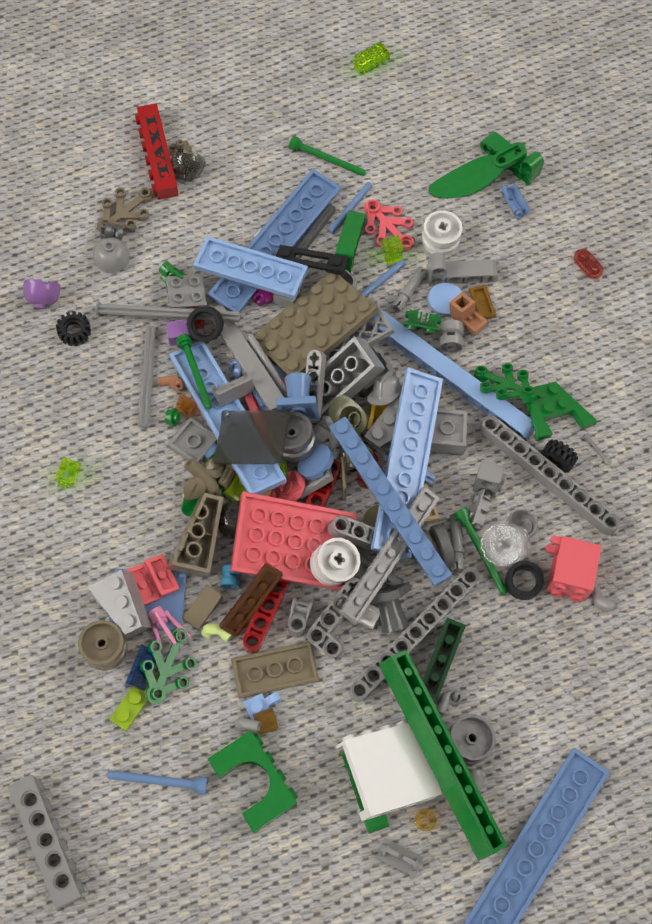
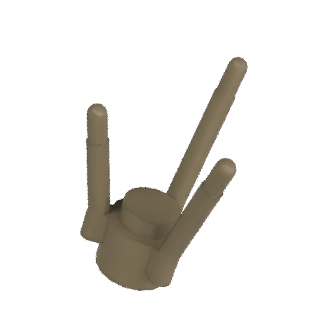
M344 452L339 454V461L341 466L342 500L346 501V471L354 469V465Z

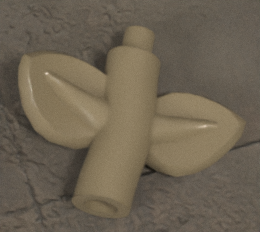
M214 457L202 466L195 458H191L184 464V468L194 476L184 486V498L186 500L197 499L205 491L216 496L222 494L219 490V484L215 479L221 477L224 472V459Z

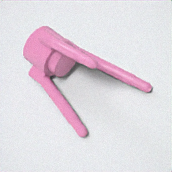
M162 606L151 610L148 613V617L150 618L156 640L161 642L157 627H162L175 645L177 642L166 625L167 619L177 628H184L170 615L168 610L164 611ZM186 631L187 638H190L191 635Z

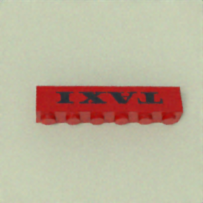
M157 103L137 107L138 114H135L137 125H141L138 131L140 139L144 138V142H141L143 152H147V156H145L146 165L151 167L148 173L150 180H154V184H151L153 195L157 194L158 200L179 196Z

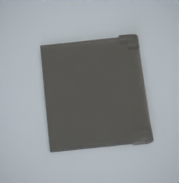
M223 411L214 464H281L287 427L290 420V411Z

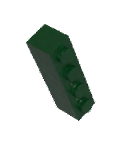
M448 617L422 680L434 704H436L466 627L465 624Z

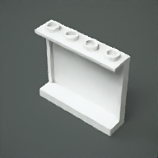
M407 720L396 723L395 727H390V725L382 726L376 732H373L372 729L364 731L358 737H355L354 734L343 737V742L336 746L337 749H344L364 807V810L359 813L361 821L417 805L443 794Z

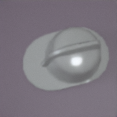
M392 371L377 377L374 381L373 390L367 397L368 402L378 406L393 402L401 394L402 390L398 377L394 376Z

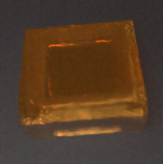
M181 393L175 408L185 418L189 419L197 412V406L193 400L184 393Z

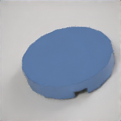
M316 444L314 452L305 460L298 462L299 473L307 480H315L324 475L323 472L326 469L329 470L334 461L333 452L325 444Z

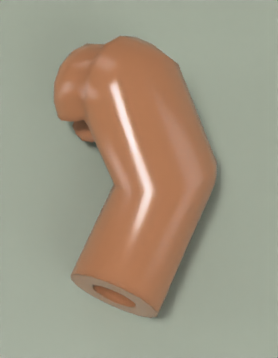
M176 375L158 377L160 387L169 385L176 391H182L185 387L183 380Z

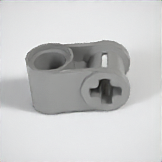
M297 597L293 598L288 620V632L292 637L298 638L304 635L314 601L306 602L298 600ZM299 623L302 625V628L295 630L292 628V625Z

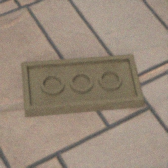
M310 641L231 658L239 699L319 682Z

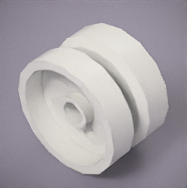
M445 210L431 213L425 219L421 238L424 248L431 254L437 252L444 253L445 256L452 254L459 246L463 230L459 217Z
M332 538L315 549L310 559V569L314 578L327 586H338L353 578L360 566V554L356 546L344 538Z

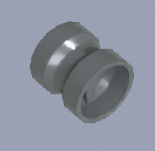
M103 222L100 229L101 240L110 237L122 240L123 226Z

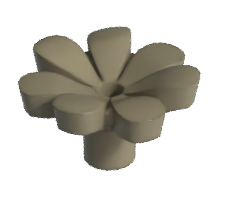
M180 139L176 141V144L172 143L170 145V155H176L178 160H181L182 156L188 158L192 148L188 146V141Z

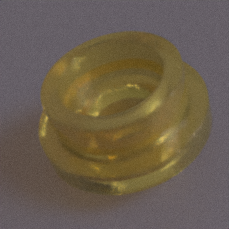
M428 809L418 811L415 816L417 828L421 831L433 829L436 824L435 814ZM423 816L429 818L428 824L422 823L421 818Z

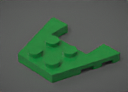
M557 382L535 386L534 388L538 391V396L535 398V401L526 403L528 413L531 414L532 418L531 426L535 429L534 437L536 441L548 439L553 434L546 420L572 414L581 430L592 427L598 422Z

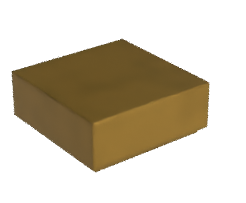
M273 708L253 714L254 720L261 722V727L258 731L259 735L279 728Z

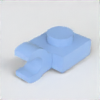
M278 692L269 695L267 698H264L261 693L243 703L251 720H254L253 714L269 709L270 706L281 702V698Z

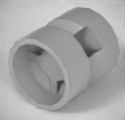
M450 319L440 323L441 337L439 348L441 351L448 352V350H452V353H458L463 350L464 338L462 336L464 334V324L461 321Z

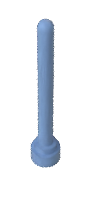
M112 770L107 772V777L113 780L190 788L193 791H197V794L206 795L207 793L206 784L208 785V777L199 776V778L189 780Z

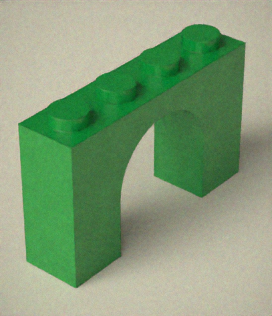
M250 730L209 757L208 761L219 779L245 764L257 765L267 773L270 780L268 793L260 802L242 813V816L255 834L295 807L298 796L292 787L287 788L284 783L287 779L280 769L276 770L272 763L275 760L270 752L267 751L265 753L261 745L264 743L257 733L253 735Z

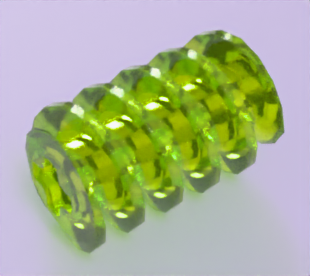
M381 42L375 43L353 56L354 69L360 76L364 75V72H369V69L373 70L375 66L378 67L380 63L383 64L385 60L388 61L390 59L389 51Z

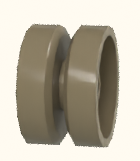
M106 620L94 621L87 625L80 633L78 640L79 652L87 663L96 670L107 671L116 668L123 662L128 650L126 638L117 625Z

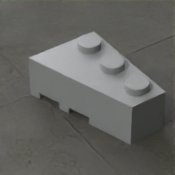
M120 570L87 586L124 635H137L152 628L131 571Z

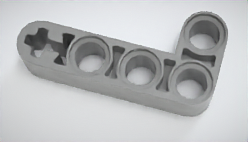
M437 252L429 256L427 269L430 285L435 283H491L498 280L497 264L494 260L446 262L444 253Z
M351 578L345 583L307 633L310 643L328 657L337 658L343 653V644L332 635L345 618L338 613L340 610L338 602L342 598L347 599L349 597L345 595V592L349 594L352 592L353 588L351 586L352 584H358L360 581L358 578ZM329 614L335 616V622L332 625H327L325 621ZM316 630L322 632V639L320 641H315L313 638ZM331 643L338 645L336 654L329 652V645Z

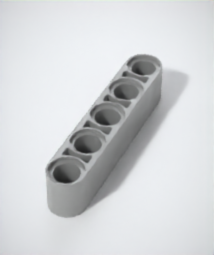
M342 515L337 516L329 523L328 533L332 537L344 538L355 546L378 554V551L371 550L374 527ZM336 523L342 526V530L337 529ZM354 530L360 533V537L355 535ZM411 557L409 560L400 558L398 562L410 565L417 560L415 557Z

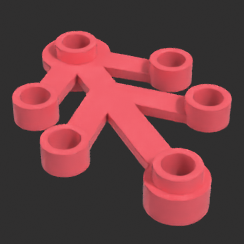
M371 199L364 205V212L368 215L365 233L367 235L375 233L374 220L376 217L380 221L379 234L376 239L378 247L386 245L385 235L387 229L398 240L399 247L402 250H411L414 242L413 238L410 235H402L394 225L411 229L414 224L413 219L385 217L383 213L400 217L403 210L400 206H381L377 200Z

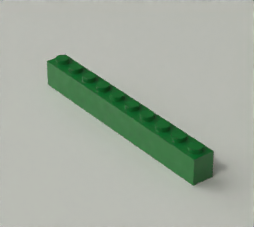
M404 650L390 656L380 663L379 667L477 860L479 861L497 853L508 845L408 651Z

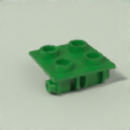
M406 310L405 318H408V322H403V324H407L406 328L417 330L418 327H423L425 332L435 333L436 330L440 331L437 324L441 323L442 317H438V314H430L428 324H426L427 312L424 323H421L422 311L419 322H417L419 311Z

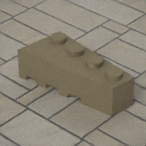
M204 493L198 499L168 563L167 570L203 578L210 574L224 497Z

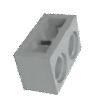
M481 460L472 491L477 492L485 489V493L495 497L496 492L501 491L505 481L504 466Z

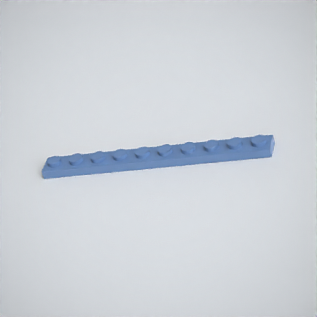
M344 417L330 425V431L433 586L437 587L450 579L452 573L348 419Z

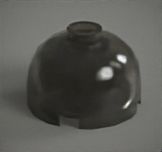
M181 148L173 149L170 162L174 173L178 175L179 179L187 181L188 179L197 178L202 174L206 164L202 156L192 151L183 153L184 149Z
M238 500L228 501L222 505L218 530L223 536L235 540L240 501Z

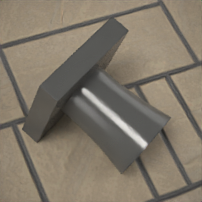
M410 582L380 588L370 605L378 604L382 633H391L409 627L399 598L411 590Z

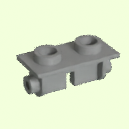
M485 489L473 493L470 498L469 520L475 531L483 528L486 515L480 512L487 513L491 503V495L485 493Z
M384 838L376 856L382 862L414 878L424 858L387 838Z

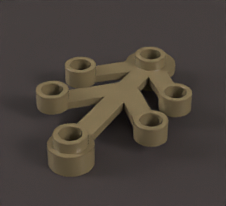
M122 187L115 190L117 198L116 214L110 218V209L113 207V202L110 198H104L102 200L104 208L103 218L97 223L98 231L100 232L103 222H108L111 225L119 224L123 226V230L134 231L137 226L133 219L146 221L150 215L149 211L144 208L140 209L139 212L130 211L142 202H150L153 199L152 191L148 188H142L138 193L139 195L124 206L126 191ZM120 219H128L125 223H118Z

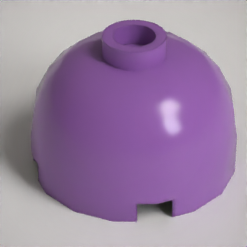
M28 279L24 281L23 294L29 303L35 305L34 308L46 309V306L53 305L58 300L60 284L52 281L47 283L42 282V280Z

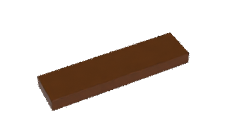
M265 563L219 624L220 628L237 637L282 578L283 572Z

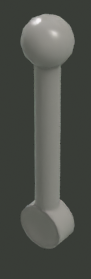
M585 434L583 436L584 440L592 445L604 460L605 465H610L612 463L611 459L605 457L592 441L590 434Z

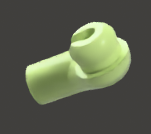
M219 623L206 624L201 631L202 636L205 638L218 635L225 642L232 637V634L220 628Z

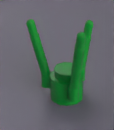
M168 261L164 262L159 268V273L162 275L160 279L165 282L166 286V276H178L183 279L184 275H187Z

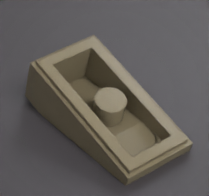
M207 584L188 609L183 619L199 630L223 600L222 594Z

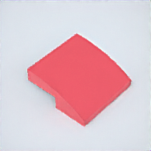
M163 554L147 559L143 564L126 570L133 573L144 606L150 605L180 589L172 571L166 569L168 563Z

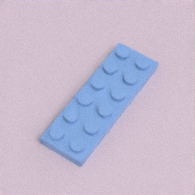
M209 236L206 237L193 264L196 270L294 300L308 271V266Z

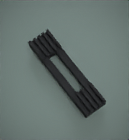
M280 245L276 257L306 265L308 268L324 270L327 273L344 275L347 262H349L348 256ZM302 255L313 258L325 259L328 261L326 264L315 261L298 259L295 256Z

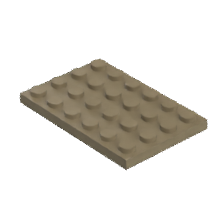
M328 273L296 299L293 304H290L257 331L254 336L267 357L286 375L296 372L305 373L307 355L311 350L323 351L327 356L375 316L379 310L377 306L340 275ZM314 357V361L319 360V357Z

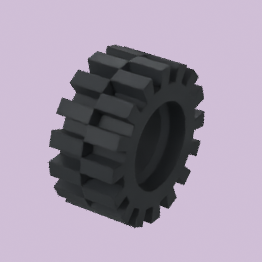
M72 311L71 315L69 312H66L67 316L61 315L62 320L58 319V324H56V331L60 340L64 344L68 343L69 346H72V344L78 346L79 342L81 345L84 344L83 340L87 341L89 339L88 336L91 335V327L85 315L82 316L81 312L76 314V311ZM72 324H78L81 327L80 331L74 334L68 333L67 328Z
M556 439L548 441L541 451L543 456L564 473H569L578 460L577 453L573 452V448H569L568 444L564 445L562 441L558 442Z

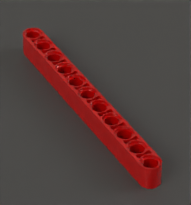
M334 459L331 468L336 469V471L332 472L334 480L327 484L329 487L327 489L319 488L309 494L305 504L313 505L312 502L317 500L321 502L318 506H326L340 475L341 466L338 460ZM279 580L275 586L282 587V590L280 592L271 591L254 613L243 637V646L246 652L253 654L261 649L291 582ZM267 603L274 605L272 610H265L263 607ZM258 621H263L266 623V626L259 629L255 624ZM250 639H255L258 643L254 647H249L247 642Z

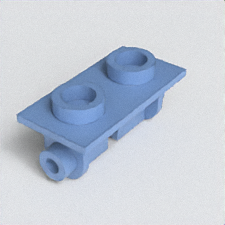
M516 183L512 186L504 185L501 188V193L517 221L531 211Z

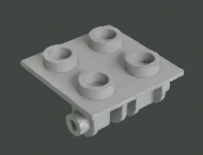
M184 275L183 279L178 276H166V293H168L170 308L207 306L202 275Z

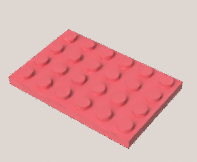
M242 492L230 572L256 576L263 565L268 563L283 572L281 581L340 591L347 581L338 586L321 584L314 578L311 572L310 559L318 546L334 538L328 533V525L332 520L342 515L357 521V513ZM336 523L337 529L342 530V526Z

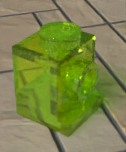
M399 235L381 241L380 251L387 265L398 262L401 259L403 260L404 246Z
M63 457L54 480L58 482L57 485L66 489L69 486L73 487L82 463ZM64 472H69V473H70V477H69V478H65V477L63 476V473H64Z

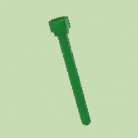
M293 136L289 142L288 149L293 151L302 150L358 175H366L364 169L303 144V141L296 136Z
M182 334L176 339L177 345L186 355L205 408L210 410L212 403L191 350V337L189 334Z
M468 508L460 509L453 516L456 521L463 524L499 592L505 595L507 588L469 520L470 512Z

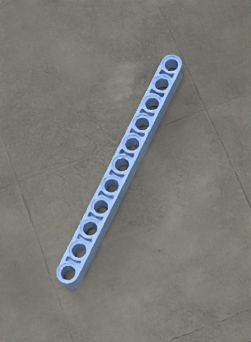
M381 310L395 332L384 338L390 342L389 344L397 350H402L405 356L411 360L414 359L424 370H429L433 373V376L442 378L450 389L454 392H459L462 398L469 403L475 404L476 408L481 412L498 418L525 441L529 439L535 431L531 426V418L508 401L496 399L495 392L482 393L480 391V384L482 382ZM379 315L374 316L370 320L377 321ZM367 325V327H368L369 329H370V328L374 329V326H372V325ZM379 326L377 332L382 333L387 330V327Z

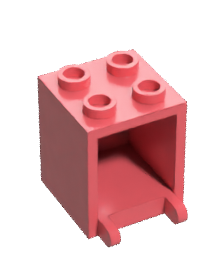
M553 535L550 538V542L555 545L548 544L545 547L547 553L554 554L546 591L551 592V595L554 597L567 596L570 597L571 601L579 603L586 601L594 590L602 546L566 536Z

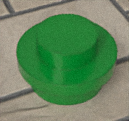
M171 408V410L168 409L166 411V424L175 427L180 422L181 415L177 408Z

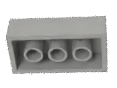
M354 336L326 362L321 415L330 416L329 405L335 397L342 395L352 399L385 369L365 339ZM316 372L311 377L313 383L318 380ZM313 391L310 396H316V393Z

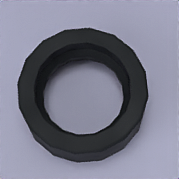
M203 306L194 309L190 313L186 325L191 337L197 341L208 342L220 336L223 331L224 321L218 310L210 306ZM202 313L212 315L216 322L215 330L209 335L199 333L195 327V320Z
M527 560L514 563L508 569L505 577L507 591L519 600H530L536 597L544 584V575L540 567ZM525 569L533 573L536 584L532 590L522 591L515 587L513 576L517 571Z

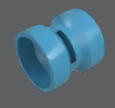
M231 565L222 566L223 578L221 579L220 587L224 589H239V576L241 573L230 572Z

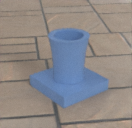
M300 372L288 374L285 377L287 397L276 398L279 416L288 412H299L307 416L310 421H320L316 396H309L311 377Z

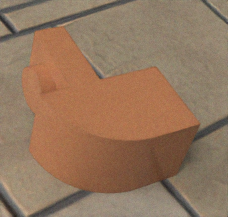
M461 292L449 302L452 318L461 321L464 324V328L474 336L488 326V320L475 311V301L465 293Z

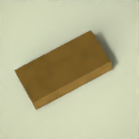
M482 285L469 288L470 297L475 301V311L485 319L496 318V312L487 286Z

